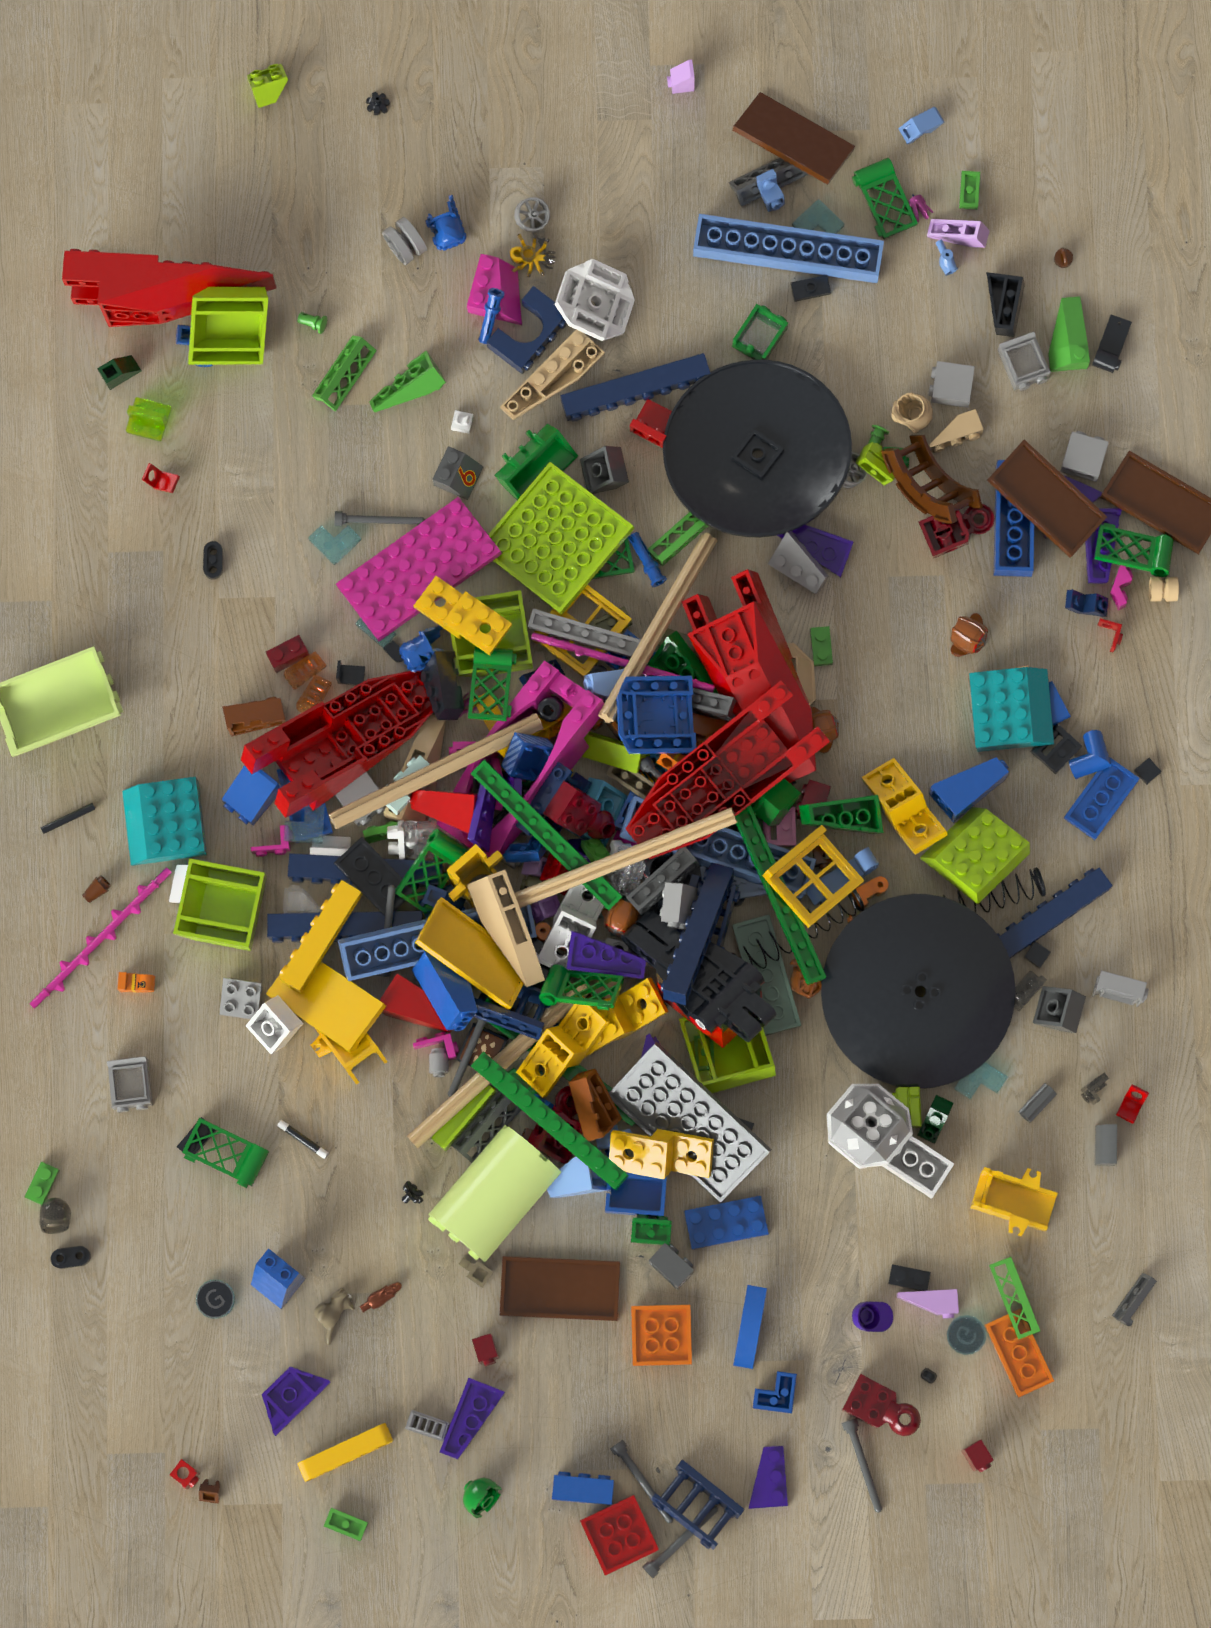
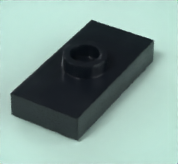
M827 275L795 281L790 284L794 302L831 295Z

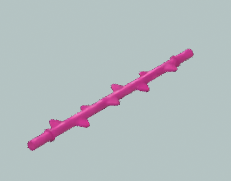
M534 632L531 640L548 644L550 647L555 646L572 651L578 657L585 655L626 667L629 660L572 644L567 639L558 640L554 637ZM647 665L642 672L644 676H681ZM692 679L693 688L714 692L715 685Z
M166 867L154 880H151L148 886L139 885L137 887L139 895L123 911L113 909L111 911L113 921L97 937L87 936V947L71 962L60 961L61 972L45 988H42V991L29 1004L35 1009L48 995L50 996L53 990L63 992L65 990L63 980L79 964L88 966L90 964L88 955L105 939L116 940L115 929L131 913L140 914V904L156 888H159V885L172 872Z

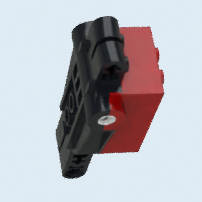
M647 910L636 921V924H633L621 935V938L630 949L656 969L658 992L663 999L661 985L663 980H667V969L670 963L673 964L674 950L680 946L679 938L681 933L673 927H668V923L662 922L661 917L655 912ZM712 942L709 943L687 1004L683 1005L664 1000L722 1048L736 1035L750 1042L777 1015L775 1009L762 999L761 985L764 984V978L759 970L749 962Z

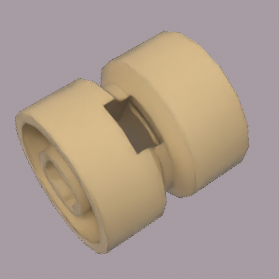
M1150 577V602H1161L1162 599H1165L1166 602L1178 601V577H1166L1165 580H1162L1161 577Z

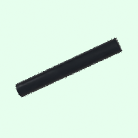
M92 802L40 828L43 834L96 808Z

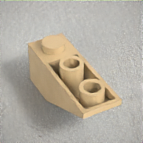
M976 409L957 415L930 443L929 448L931 452L939 453L945 447L951 445L956 447L961 445L963 441L979 439L983 433V427Z

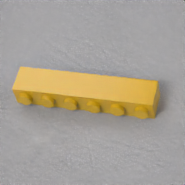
M343 880L339 884L336 883L331 890V898L324 901L321 906V914L319 917H314L309 933H304L300 940L302 944L299 949H294L290 956L292 960L289 965H285L280 972V980L300 993L303 992L363 896L361 891Z

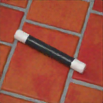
M282 1119L277 1125L279 1128L323 1159L328 1156L329 1152Z

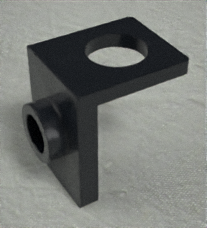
M338 660L336 673L338 684L358 685L364 681L365 666L342 665L341 660Z

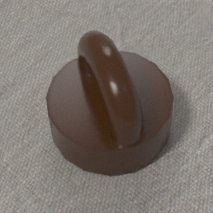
M1062 247L1055 253L1054 262L1058 267L1067 268L1072 264L1073 254L1069 249Z

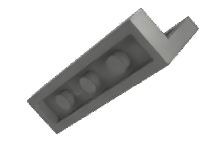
M778 158L730 181L729 185L736 193L739 204L744 206L762 197L757 186L756 176L773 169L777 176V184L781 188L808 175V173Z
M693 688L692 712L730 721L736 717L732 712L737 700L734 697Z
M682 847L626 898L643 915L663 898L662 891L665 887V882H681L700 863L686 847Z
M498 1090L451 1146L472 1163L504 1125L508 1126L521 1109L515 1106L512 1111H507V1106L511 1100ZM498 1117H502L501 1124L494 1126L495 1120ZM485 1132H489V1138L482 1141V1135ZM477 1146V1152L471 1158L467 1153L472 1147Z

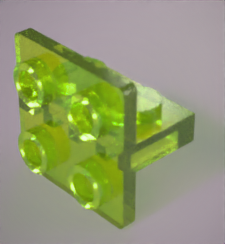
M136 397L133 406H128L127 414L129 421L126 433L161 442L172 409L171 406Z

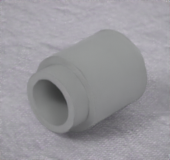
M444 1048L431 1049V1054H429V1073L433 1074V1077H445V1074L449 1073V1058L447 1050Z

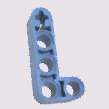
M869 847L861 850L853 859L848 861L862 878L876 870L879 866V862ZM839 868L820 878L832 894L850 881ZM813 883L807 888L806 893L814 906L820 904V901L824 902L827 900Z

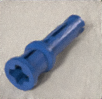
M490 288L488 290V301L484 305L486 313L478 338L479 342L487 344V340L491 337L496 315L501 311L500 303L505 293L497 288Z
M639 532L631 534L628 539L644 566V573L651 580V586H660L667 580L666 576H663L659 569L660 565L651 557Z

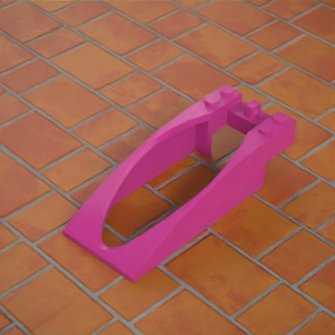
M543 661L509 704L512 706L511 718L507 717V721H497L486 736L488 737L531 716L532 713L539 715L537 710L540 701L552 694L572 707V710L562 722L557 740L543 770L523 796L529 804L557 762L571 770L586 752L589 745L584 737L599 720L598 714L604 705L602 699L565 677L558 669L546 661ZM498 751L468 765L453 792L471 793L473 776L470 773L484 759L490 763L493 757L497 758L499 755ZM510 812L492 828L489 852H484L487 858L497 850L503 856L509 845L522 832V830L515 826L518 820ZM441 821L437 822L440 828L468 848L474 846L467 839L468 833Z

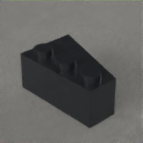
M986 272L996 335L1015 337L1025 287L1024 278L1021 276Z
M435 651L421 672V681L424 683L426 694L429 697L437 720H458L465 709L461 686H457L456 675H459L458 669L454 668L453 658H456L455 651Z

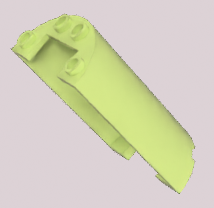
M93 646L0 682V721L12 757L121 716L123 709L119 702L120 698L117 691H113L111 687L114 684L111 674L107 675L102 665V662L105 661L101 651L97 652Z
M504 1125L428 1214L430 1216L428 1220L443 1232L445 1229L450 1232L448 1236L456 1243L460 1240L470 1249L468 1254L475 1260L480 1258L486 1262L560 1175L561 1171L527 1140L510 1127Z

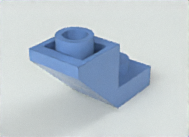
M933 107L911 118L898 129L906 143L911 144L924 133H932L945 122L937 108Z
M771 169L757 176V186L767 211L778 210L785 205L784 194L777 184L775 171Z

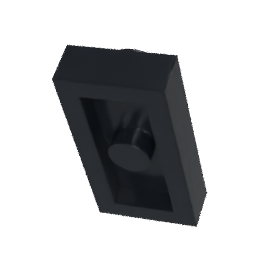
M201 1123L198 1128L200 1138L211 1134L209 1127ZM195 1125L177 1145L179 1150L183 1151ZM211 1137L201 1140L202 1145L204 1146ZM199 1141L192 1143L188 1151L197 1154L201 1150Z
M892 1264L888 1284L927 1291L931 1272Z

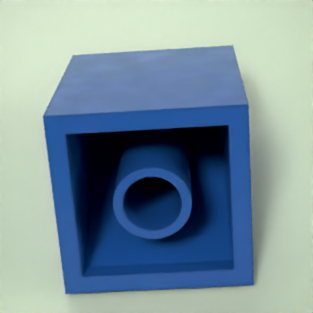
M244 765L223 796L222 801L225 803L224 807L229 812L233 813L235 811L240 815L238 818L246 825L250 823L254 826L276 799L278 789L281 787L277 781L263 770L251 774Z

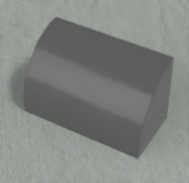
M1117 1124L1095 1126V1165L1115 1166L1117 1164Z

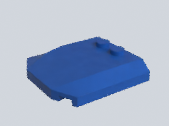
M692 676L625 677L617 694L616 701L618 735L629 754L690 753L696 748V733H694L692 712Z

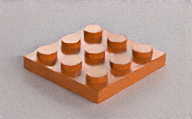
M690 1305L631 1306L633 1366L692 1365Z

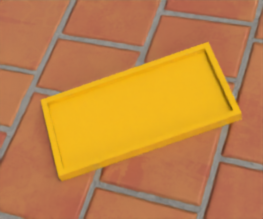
M441 897L434 906L415 943L502 1007L509 1010L512 1008L524 983L488 931Z
M323 962L319 964L302 993L280 980L281 975L277 977L266 992V995L270 998L279 995L296 1016L350 1053L355 1050L386 1007L384 1003L353 982L348 981L347 978Z

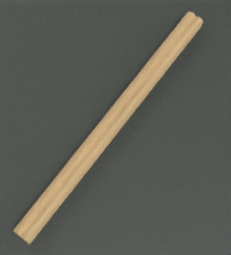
M705 533L701 535L600 710L598 716L604 719L605 722L611 723L615 721L617 717L616 697L625 677L641 676L680 608L682 601H684L715 547L717 539L712 537L711 534Z
M535 713L329 813L330 820L335 829L351 823L509 746L515 732L531 735L542 730V722Z
M731 807L514 894L519 907L522 908L738 822Z
M585 984L577 987L576 989L578 992L586 989L587 987L585 986ZM573 990L565 993L564 996L570 997L575 993L573 992ZM557 1002L556 1005L550 1006L541 1018V1022L545 1023L542 1035L547 1028H551L558 1023L574 1004ZM519 1034L493 1060L506 1070L538 1040ZM477 1072L407 1137L419 1148L486 1088L490 1082Z

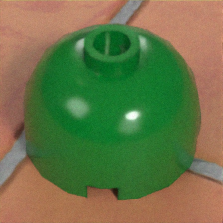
M483 1477L474 1481L471 1480L464 1487V1507L475 1518L482 1517L480 1513L484 1510L489 1512L496 1504L501 1495L498 1493V1490H502V1488L489 1478Z

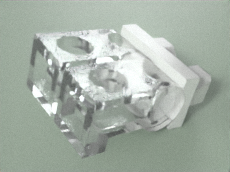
M429 818V821L417 822L398 820V825L387 826L388 839H398V842H388V854L399 855L401 860H405V858L417 859L427 844L429 835L437 829V820L434 818ZM428 851L424 859H434V854Z
M612 840L610 843V855L632 846L631 844H623L621 840ZM639 861L606 875H609L608 877L613 887L621 895H629L640 885V879H642L646 864L644 861Z

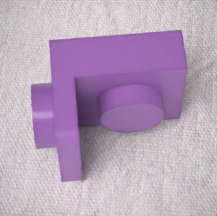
M557 895L531 904L532 915L536 923L555 916L560 906Z

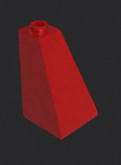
M418 789L410 795L411 809L469 833L478 794Z
M396 974L379 1000L386 1005L382 1014L451 1033L452 1030H446L424 990L401 975Z

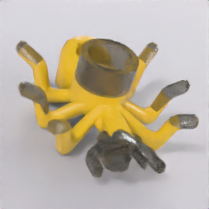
M536 233L533 234L532 246H526L521 234L517 235L523 248L519 246L513 247L510 250V258L516 264L522 263V265L512 269L513 272L522 270L529 264L527 277H531L534 262L541 276H544L545 274L539 266V261H541L546 269H553L552 266L547 265H553L555 260L551 259L556 258V256L548 254H555L556 252L548 251L540 255L550 241L549 238L535 252Z

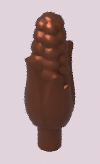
M396 1282L389 1286L386 1285L382 1289L373 1292L367 1298V1302L359 1307L364 1313L370 1308L377 1309L383 1306L387 1301L395 1297V1294L402 1288V1284Z

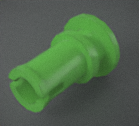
M301 312L297 322L310 326L313 330L318 329V333L322 334L326 329L328 318L327 316L321 318L318 315L312 316Z
M872 425L874 431L870 433L871 438L868 444L873 442L880 445L881 441L885 439L884 434L888 435L889 431L881 426Z

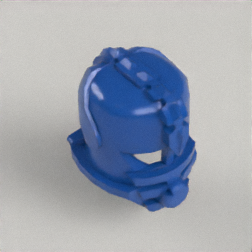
M453 195L449 196L450 201L447 202L449 212L435 218L428 214L427 220H425L427 227L435 234L432 240L438 250L445 251L463 244L467 237Z
M438 625L437 627L426 628L422 632L419 631L418 637L401 645L399 653L408 670L412 672L423 670L435 651H444L440 648L433 649L431 645L441 636L440 631L443 627Z

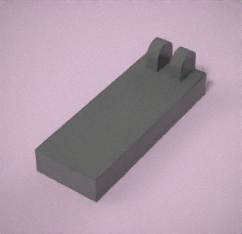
M1142 1273L1112 1316L1122 1324L1131 1326L1133 1324L1131 1317L1157 1281L1153 1277Z

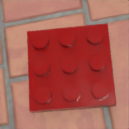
M634 1495L580 1520L605 1576L659 1550Z

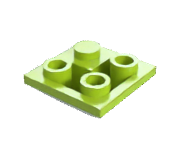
M272 64L267 69L254 70L247 75L258 108L276 103L288 81L282 64Z

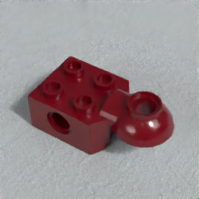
M982 504V508L968 507L964 514L957 511L955 512L957 521L953 524L937 521L934 519V516L918 521L933 559L968 545L970 534L972 533L984 534L988 532L994 525L995 520L991 508ZM982 515L985 519L983 523L976 524L974 517Z
M563 781L543 812L551 820L579 836L588 832L591 838L600 840L610 838L615 832L613 815L606 810L600 811L601 803Z
M565 1086L556 1094L555 1105L552 1110L582 1135L581 1124L578 1120L572 1118V1116L577 1114L570 1086ZM538 1123L536 1124L528 1142L551 1159L562 1164L568 1163L573 1153Z
M862 1374L859 1375L842 1408V1411L876 1429L885 1423H889L892 1431L901 1436L912 1435L918 1430L921 1423L920 1413L917 1408L908 1403L898 1404L895 1391ZM901 1414H907L910 1417L908 1425L901 1424L899 1420Z

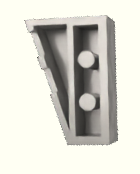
M792 531L785 534L768 562L770 566L815 594L821 591L829 578L826 571L811 556Z

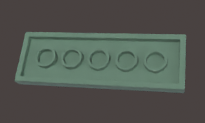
M770 915L732 924L739 952L744 961L750 963L743 946L746 947L750 956L761 967H765V959L756 938L773 959H778L775 943L769 934V931H771L777 942ZM781 953L779 961H774L765 954L767 959L765 969L758 967L752 961L753 966L759 970L764 978V984L761 985L762 999L769 1003L777 1013L776 1017L763 1028L765 1036L801 1026Z

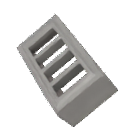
M411 1410L405 1429L444 1441L449 1422ZM418 1416V1417H419V1420H418V1423H417L416 1428H414V1427H412V1426H413L415 1417ZM423 1419H427L424 1431L420 1430ZM431 1421L435 1423L432 1432L429 1433L428 1429ZM438 1424H442L439 1436L435 1435Z

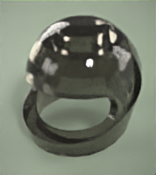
M50 1198L43 1202L40 1207L39 1220L41 1231L47 1234H57L69 1229L71 1219L69 1205L60 1198ZM63 1224L57 1227H47V1225Z

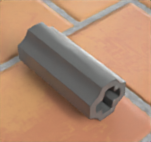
M1044 1083L1018 1112L1026 1121L1031 1123L1057 1093Z

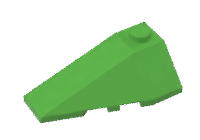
M1080 297L1061 298L1048 352L1051 372L1087 369L1089 366L1088 342Z
M427 351L412 360L407 365L408 369L402 375L398 373L394 377L395 380L391 386H385L369 401L374 412L431 394L433 391L439 390L446 383L442 373Z

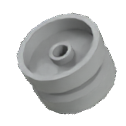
M402 217L395 222L396 229L390 226L382 231V235L401 263L407 265L414 260L413 253L419 256L427 251V247L414 226L405 217Z

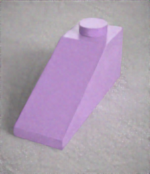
M931 219L927 237L937 240L942 239L945 242L967 247L985 248L990 230L981 221Z
M957 1289L897 1293V1298L933 1314L942 1315L943 1319L954 1318V1314L959 1313Z

